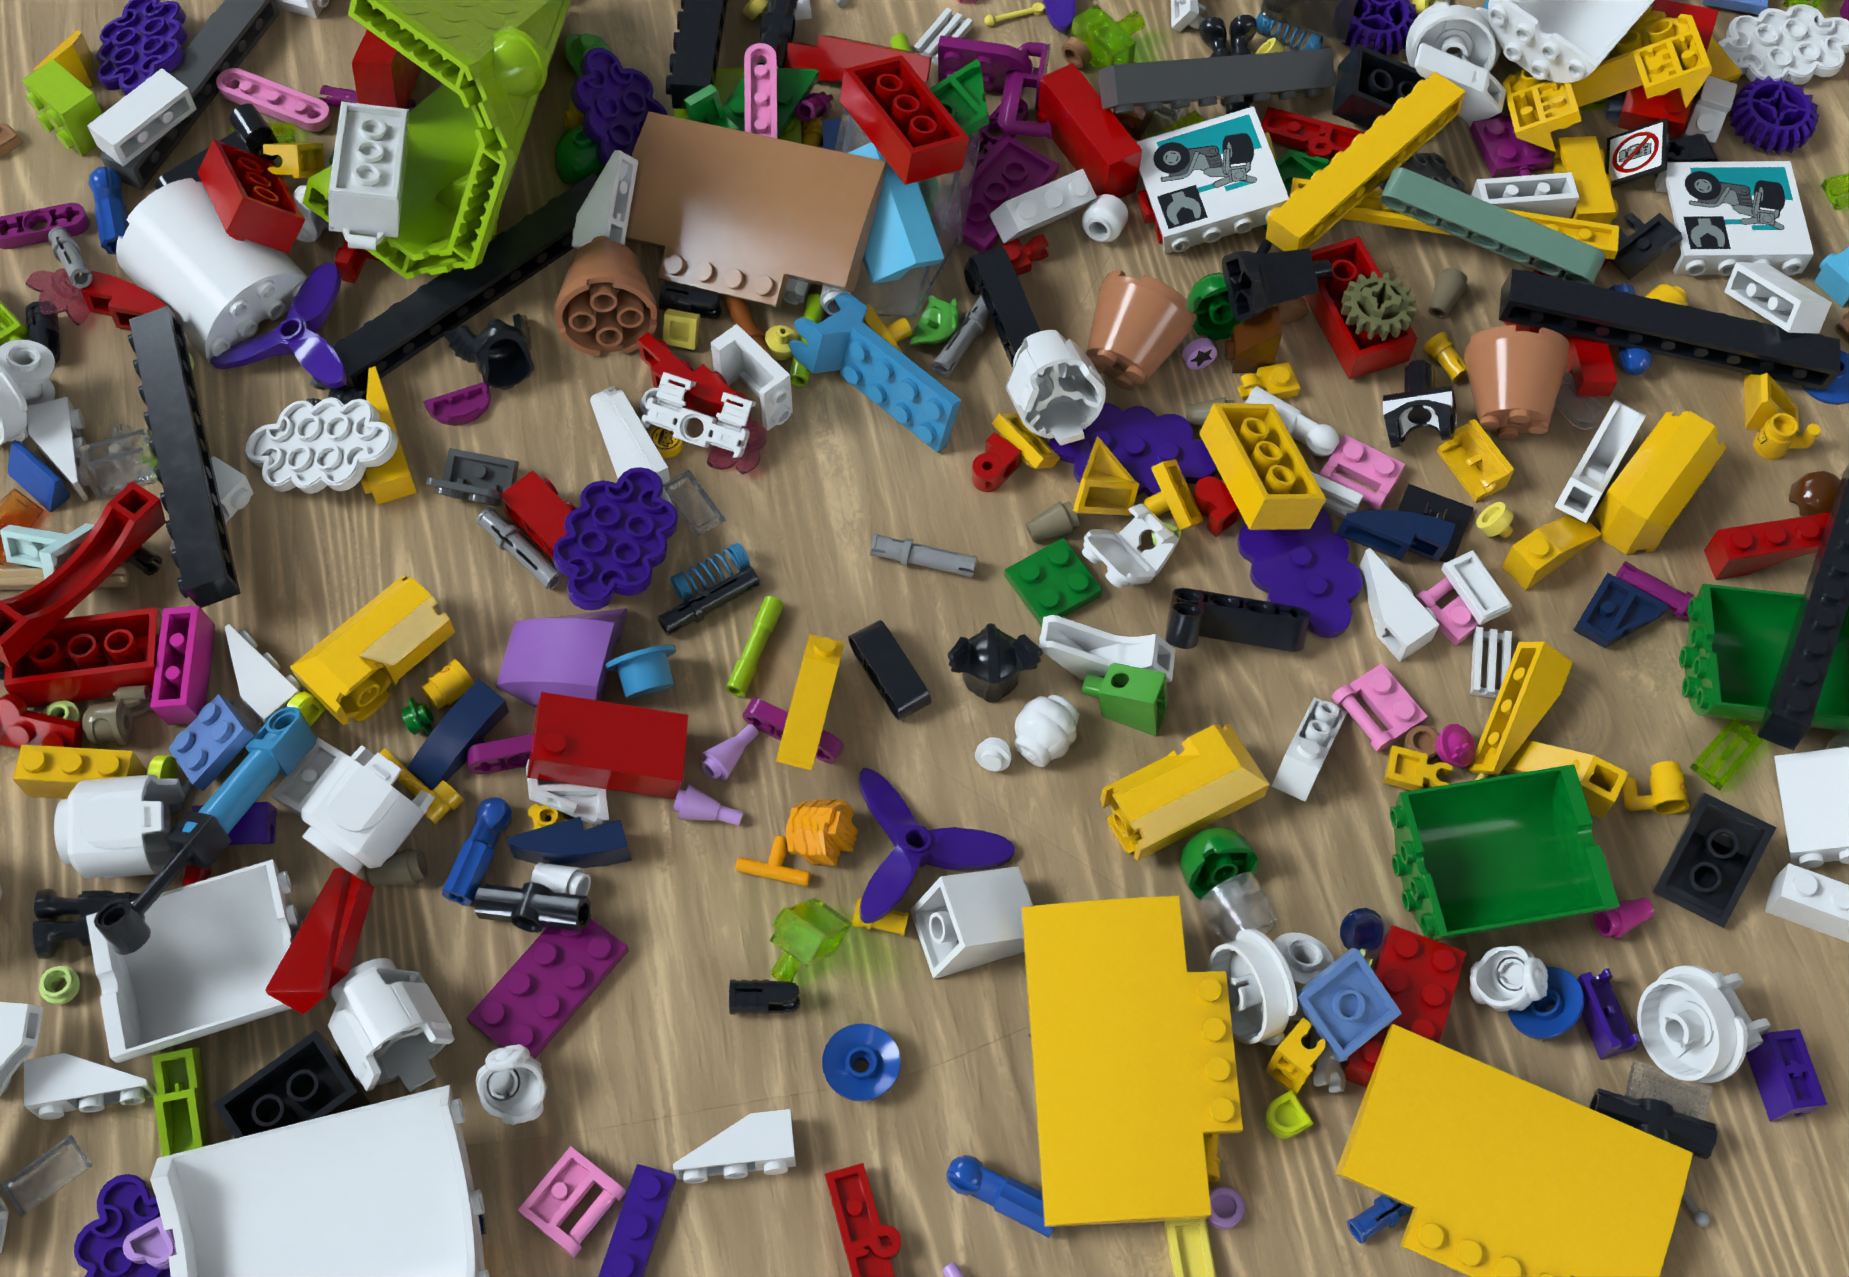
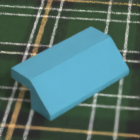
M872 142L848 153L886 161ZM889 164L863 257L871 284L900 280L912 268L936 265L945 259L918 182L905 185Z

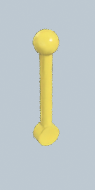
M1036 2L1031 8L997 16L988 14L984 18V23L986 26L991 27L996 22L1024 15L1034 14L1040 16L1044 13V5Z

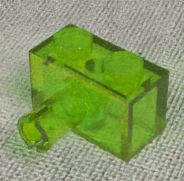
M1096 4L1073 18L1071 37H1076L1087 45L1092 55L1089 63L1098 71L1111 65L1134 62L1136 41L1130 35L1138 30H1142L1145 27V21L1141 14L1138 15V11L1134 10L1128 16L1116 22Z
M813 898L803 903L799 902L790 908H784L774 920L773 927L776 930L769 940L781 948L783 952L770 970V974L778 981L792 982L801 964L808 967L834 955L851 927L852 922L818 898Z

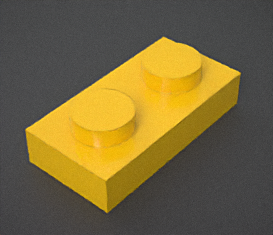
M999 413L991 423L1000 432L999 435L1021 450V459L1033 469L1053 468L1061 458L1040 436L1031 432L1023 424L1017 413Z

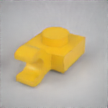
M1289 362L1260 367L1257 369L1256 374L1242 375L1240 379L1243 385L1237 386L1241 399H1247L1256 386L1279 399L1296 397L1300 391V386Z

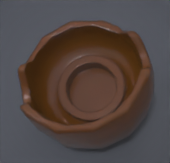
M1826 471L1808 473L1792 484L1789 501L1795 502L1798 505L1799 514L1802 517L1831 512L1841 480L1835 474Z

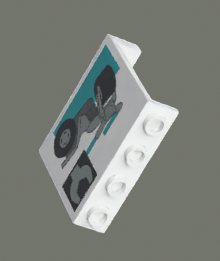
M1254 106L1137 141V144L1142 149L1139 171L1162 234L1165 254L1183 252L1195 245L1205 242L1213 243L1222 237L1235 233L1243 234L1252 228L1267 224L1266 220L1270 212L1277 206L1281 207L1289 199Z
M1791 161L1667 162V170L1660 172L1654 182L1656 193H1668L1675 227L1681 232L1683 238L1679 241L1681 256L1673 269L1674 275L1729 276L1736 262L1766 263L1785 275H1795L1803 273L1814 255Z

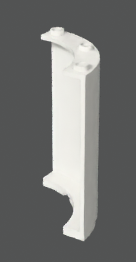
M447 1085L157 1158L150 1181L156 1196L164 1231L173 1230L177 1255L169 1256L171 1277H490L489 1271L485 1270L479 1221V1215L485 1213V1207L480 1189L474 1190L468 1154L460 1124L465 1122V1112L461 1099H454L451 1087Z

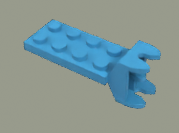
M840 293L834 299L841 310L824 321L816 324L804 317L794 321L793 324L797 331L807 340L808 345L802 341L793 340L789 342V348L794 357L813 374L841 370L840 375L848 383L856 387L872 402L881 407L937 453L947 447L961 399L864 324L868 308L865 304L848 293Z

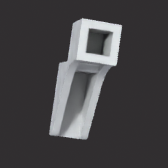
M1615 400L1554 507L1586 523L1647 415Z
M1056 615L1043 618L1039 647L1046 655L1080 680H1085L1088 673L1104 676L1110 664L1118 663L1166 673V681L1172 682L1176 649L1157 634L1139 637L1118 636Z

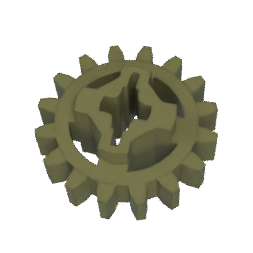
M1371 271L1369 279L1360 274L1358 275L1357 282L1350 281L1347 291H1344L1341 301L1343 304L1341 315H1348L1346 320L1347 326L1357 325L1356 334H1360L1363 331L1368 332V339H1372L1374 334H1379L1382 341H1384L1388 333H1391L1395 338L1399 337L1401 329L1408 330L1416 312V308H1414L1416 297L1409 296L1411 287L1406 286L1402 288L1400 286L1401 278H1397L1394 281L1389 280L1390 276L1387 272H1385L1383 278H1378L1375 271Z

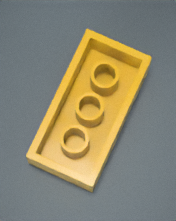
M1213 403L1199 435L1249 530L1310 529L1326 498L1273 404Z

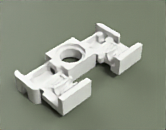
M663 372L656 397H659V402L657 404L658 398H649L645 407L648 409V412L641 419L643 426L649 428L650 424L673 431L674 438L704 448H709V445L712 444L734 452V458L742 457L750 435L749 430L742 428V426H746L751 408L755 407L756 402L723 392L721 401L725 403L722 412L716 414L718 418L683 408L687 403L683 401L685 392L687 390L690 391L691 387H695L696 382ZM673 380V382L685 385V388L669 382ZM730 399V401L741 404L743 407L728 403L727 400ZM693 418L700 419L704 425L703 433L696 438L690 436L687 431V424Z

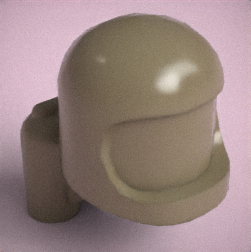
M148 685L120 687L117 691L113 692L115 702L100 703L89 707L82 718V729L87 739L95 744L116 741L121 746L128 745L131 740L133 717L144 714L147 711H153L150 708L152 696H150Z

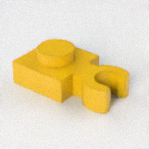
M1392 745L1389 751L1383 783L1411 791L1421 789L1423 784H1427L1429 788L1449 785L1450 783L1440 781L1436 775L1449 776L1453 766L1445 762H1438L1434 765L1427 764L1428 754Z

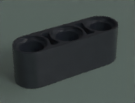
M878 620L848 636L853 653L897 720H901L931 704V697L925 684L882 620Z

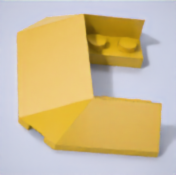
M1651 11L1643 14L1588 77L1580 81L1558 83L1545 79L1538 80L1522 68L1516 75L1510 74L1502 83L1506 89L1505 95L1516 138L1556 152L1551 132L1558 129H1566L1575 123L1581 122L1582 119L1578 107L1643 85L1647 99L1665 95L1671 90L1679 88L1686 108L1712 72V67L1692 15L1680 14L1678 18L1666 17L1665 12Z

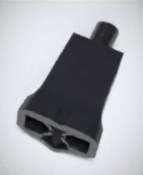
M1310 248L1267 254L1236 251L1224 256L1222 259V271L1225 285L1229 292L1228 298L1232 314L1238 322L1261 315L1271 306L1319 292L1318 281L1329 279L1333 272L1331 262L1328 259L1312 260Z

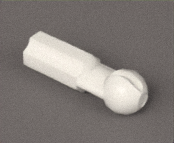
M1258 386L1251 391L1245 401L1246 404H1273L1291 437L1306 445L1308 450L1315 456H1330L1336 446L1339 445L1338 433L1332 426L1312 421L1302 415L1300 410Z

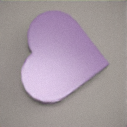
M159 1216L134 1230L126 1237L123 1243L124 1255L136 1264L148 1263L157 1269L170 1268L169 1256L177 1255L172 1229L164 1231L162 1219Z

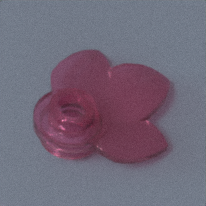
M59 269L55 273L43 270L36 271L26 280L25 284L28 287L40 292L39 305L43 315L66 311L68 317L77 326L83 324L88 318L90 311L82 295V288L73 286V282H70L65 269Z
M747 420L746 426H742V428H747L750 432L749 436L755 438L747 441L743 456L734 458V452L714 446L708 456L707 465L720 470L729 469L735 465L741 474L752 471L759 464L760 449L764 447L767 441L764 427L757 421Z

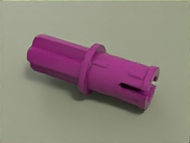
M824 91L809 94L806 100H803L801 103L799 102L796 106L798 118L802 121H809L814 117H823L827 110L832 108L830 101L834 97L832 94L826 95Z

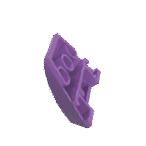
M627 608L514 622L497 680V688L533 707H537L541 692L601 701L608 674L605 664L611 661L615 644L620 641Z

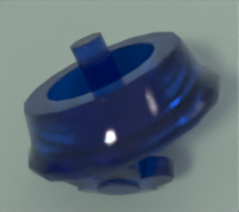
M1357 908L1349 912L1340 926V938L1348 950L1351 948L1359 949V951L1366 949L1369 953L1377 949L1384 938V923L1381 916L1368 908Z

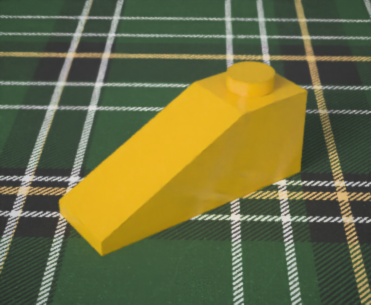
M1568 514L1535 529L1515 543L1501 567L1526 591L1598 540L1602 533L1589 520L1585 523Z

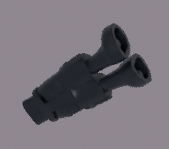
M1240 15L1233 19L1229 27V37L1233 52L1226 49V25L1221 18L1212 17L1204 20L1200 25V37L1212 49L1213 53L1210 57L1253 54L1252 50L1247 48V45L1257 32V22L1251 15ZM1244 97L1245 102L1229 105L1225 104V99H1220L1221 105L1226 109V114L1250 108L1252 103V97Z
M52 889L38 890L34 900V913L39 921L33 922V940L37 957L39 959H51L55 956L59 943L69 939L78 938L82 946H91L86 916L99 912L106 904L117 899H127L133 902L141 893H114L109 890L82 891V894H79L77 899L58 896L57 892ZM81 915L77 921H56L60 916Z

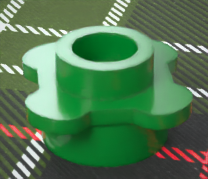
M413 697L408 698L409 706L401 710L406 727L413 735L425 731L429 736L433 731L430 724L434 722L430 708L426 703L418 704Z

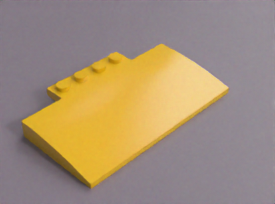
M1179 896L1106 899L1022 907L1044 1227L1199 1220L1211 1216L1203 1134L1240 1133L1243 1131L1226 971L1187 972Z
M1391 1024L1335 1175L1413 1208L1400 1247L1469 1277H1659L1675 1226L1693 1153L1395 1024Z

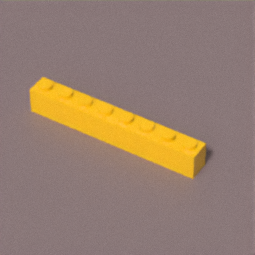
M1436 71L1427 79L1418 81L1410 94L1405 98H1399L1386 115L1377 117L1369 130L1364 134L1359 133L1344 152L1339 151L1336 153L1328 166L1323 170H1317L1303 188L1295 189L1286 203L1281 207H1275L1270 212L1266 220L1268 226L1265 239L1283 251L1308 249L1387 179L1394 168L1400 167L1460 113L1465 90Z

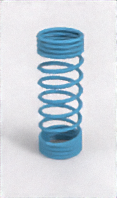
M1264 8L1256 18L1257 32L1262 35L1268 33L1269 38L1276 36L1278 40V34L1286 18L1281 20L1277 32L1271 36V29L1278 19V14L1273 18V11ZM1292 21L1287 26L1284 36L1278 41L1280 42L1283 40L1284 46L1290 44L1291 49H1295L1298 47V51H1300L1301 42L1305 38L1308 30L1305 29L1303 31L1298 44L1295 47H1292L1293 40L1300 29V25H1298L1292 35L1291 40L1286 44L1285 39L1290 29L1292 28ZM1313 32L1303 50L1320 49L1323 43V36Z
M736 542V544L734 543L729 546L728 550L723 549L722 556L715 553L714 561L707 557L705 560L706 566L701 562L697 563V569L690 566L689 574L681 571V573L679 572L671 576L670 581L678 597L683 601L684 598L693 595L683 573L689 578L695 591L699 593V589L693 580L691 569L700 577L703 586L706 589L708 588L702 577L699 565L704 567L713 584L716 585V580L708 566V560L712 562L721 579L724 580L725 577L718 566L716 556L724 562L729 574L732 576L733 572L726 561L725 551L730 555L739 571L750 566V560L742 545Z

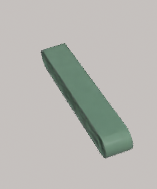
M1397 167L1393 169L1380 196L1381 203L1394 211L1552 277L1593 285L1606 258L1604 252L1594 246L1405 168Z

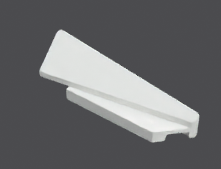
M612 386L592 395L590 403L617 478L619 479L623 472L631 468H648L660 476L663 483L662 499L672 504L665 488L671 486L668 466L624 392L616 390L615 386Z

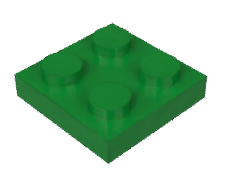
M1064 538L1006 568L1004 573L1005 578L1041 627L1044 617L1050 615L1065 617L1101 597L1102 594L1101 587Z

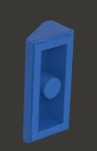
M19 440L11 442L8 461V474L49 512L54 511L70 498V493L59 476Z

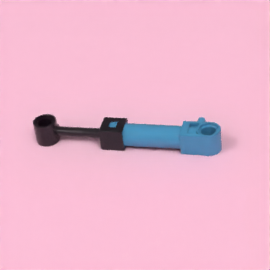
M286 707L275 712L246 744L245 747L249 752L247 757L198 812L188 811L166 835L165 840L175 855L132 904L127 899L111 901L96 914L94 919L95 927L119 955L133 953L148 941L151 930L144 921L146 911L186 865L205 869L210 868L232 842L227 834L278 775L288 776L314 747L317 737L298 708Z

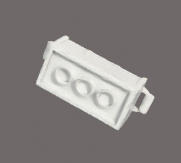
M341 102L328 191L329 231L343 232L345 240L348 242V248L376 251V246L380 244L384 236L398 238L408 153L409 109Z

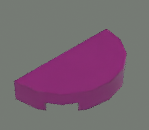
M482 382L423 402L430 416L440 423L453 426L463 425L478 419L488 409L491 400L490 386Z

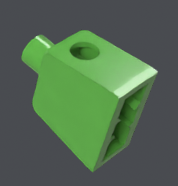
M1112 663L1109 665L1105 677L1090 673L1085 677L1082 694L1099 699L1101 715L1104 718L1157 737L1168 709L1166 673Z

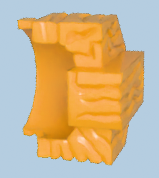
M814 799L809 802L802 801L791 808L785 830L788 851L791 854L801 855L811 865L837 866V857H839L841 851L853 852L854 850L853 846H855L856 835H858V829L852 824L854 810L845 800Z

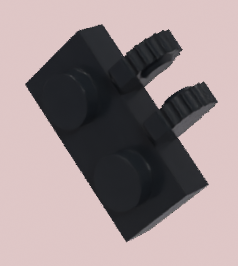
M1631 212L1624 216L1627 225L1635 232L1627 237L1619 228L1618 251L1615 259H1609V261L1628 280L1683 239L1681 232L1661 213L1657 214L1646 224Z

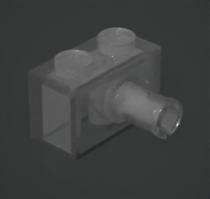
M120 424L119 435L118 427L114 426L111 429V438L79 447L80 470L97 499L118 494L132 481L140 486L151 485L159 481L154 469L158 465V460L149 444V439L153 438L148 427L133 431L130 426Z

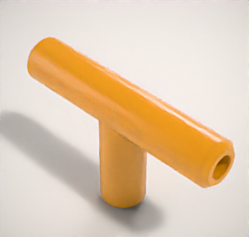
M781 835L774 838L768 863L739 857L735 866L737 872L805 887L809 885L811 878L810 872L783 866L788 846L786 837Z

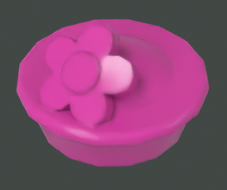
M1449 724L1443 728L1436 738V751L1443 762L1458 768H1464L1472 763L1476 751L1475 743L1465 727L1459 724Z

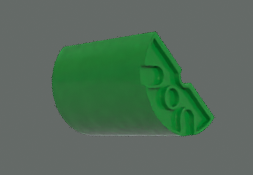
M1702 584L1697 597H1691L1688 604L1690 623L1686 646L1682 647L1679 656L1680 667L1685 668L1682 696L1689 699L1691 708L1697 715L1762 722L1803 594ZM1849 605L1810 728L1849 732Z
M1574 764L1400 792L1396 806L1390 807V820L1394 828L1396 854L1392 855L1391 859L1392 868L1395 876L1401 877L1404 888L1401 893L1403 907L1406 912H1412L1425 937L1440 940L1611 911L1620 907L1601 846L1597 845L1593 838V821Z

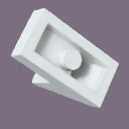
M1708 76L1701 87L1683 136L1704 134L1710 144L1714 146L1726 115L1732 107L1737 84Z

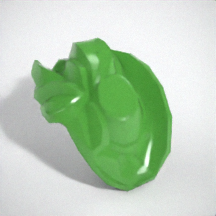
M586 33L582 35L568 34L565 38L564 48L566 57L577 74V80L582 76L580 69L581 60L590 49L604 48L611 52L610 47L602 37Z
M932 295L928 297L929 304L914 329L910 345L927 343L935 346L944 343L945 340L950 338L957 330L960 315L956 298L952 299L951 303H948Z

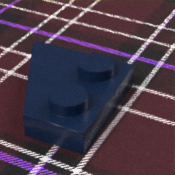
M1607 572L1573 631L1606 648L1662 617L1669 605Z

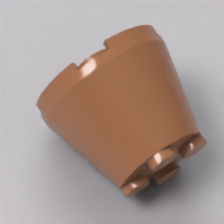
M606 236L593 238L592 242L583 245L575 252L555 305V319L559 328V334L567 344L580 352L593 356H600V352H616L621 350L627 354L639 348V338L647 332L653 335L656 330V301L637 261V256L625 245L611 241Z
M1122 270L1112 271L1105 276L1099 289L1086 355L1090 358L1099 374L1104 373L1113 378L1114 383L1118 387L1131 390L1133 385L1147 383L1186 338L1196 321V314L1189 312L1185 307L1187 299L1169 285L1145 274L1140 280L1126 277Z
M1516 325L1493 327L1473 334L1470 343L1465 347L1464 361L1480 426L1483 429L1497 432V437L1502 440H1515L1518 438V434H1544L1548 432V425L1569 361L1568 340L1560 333L1546 328H1541L1539 333L1516 331Z

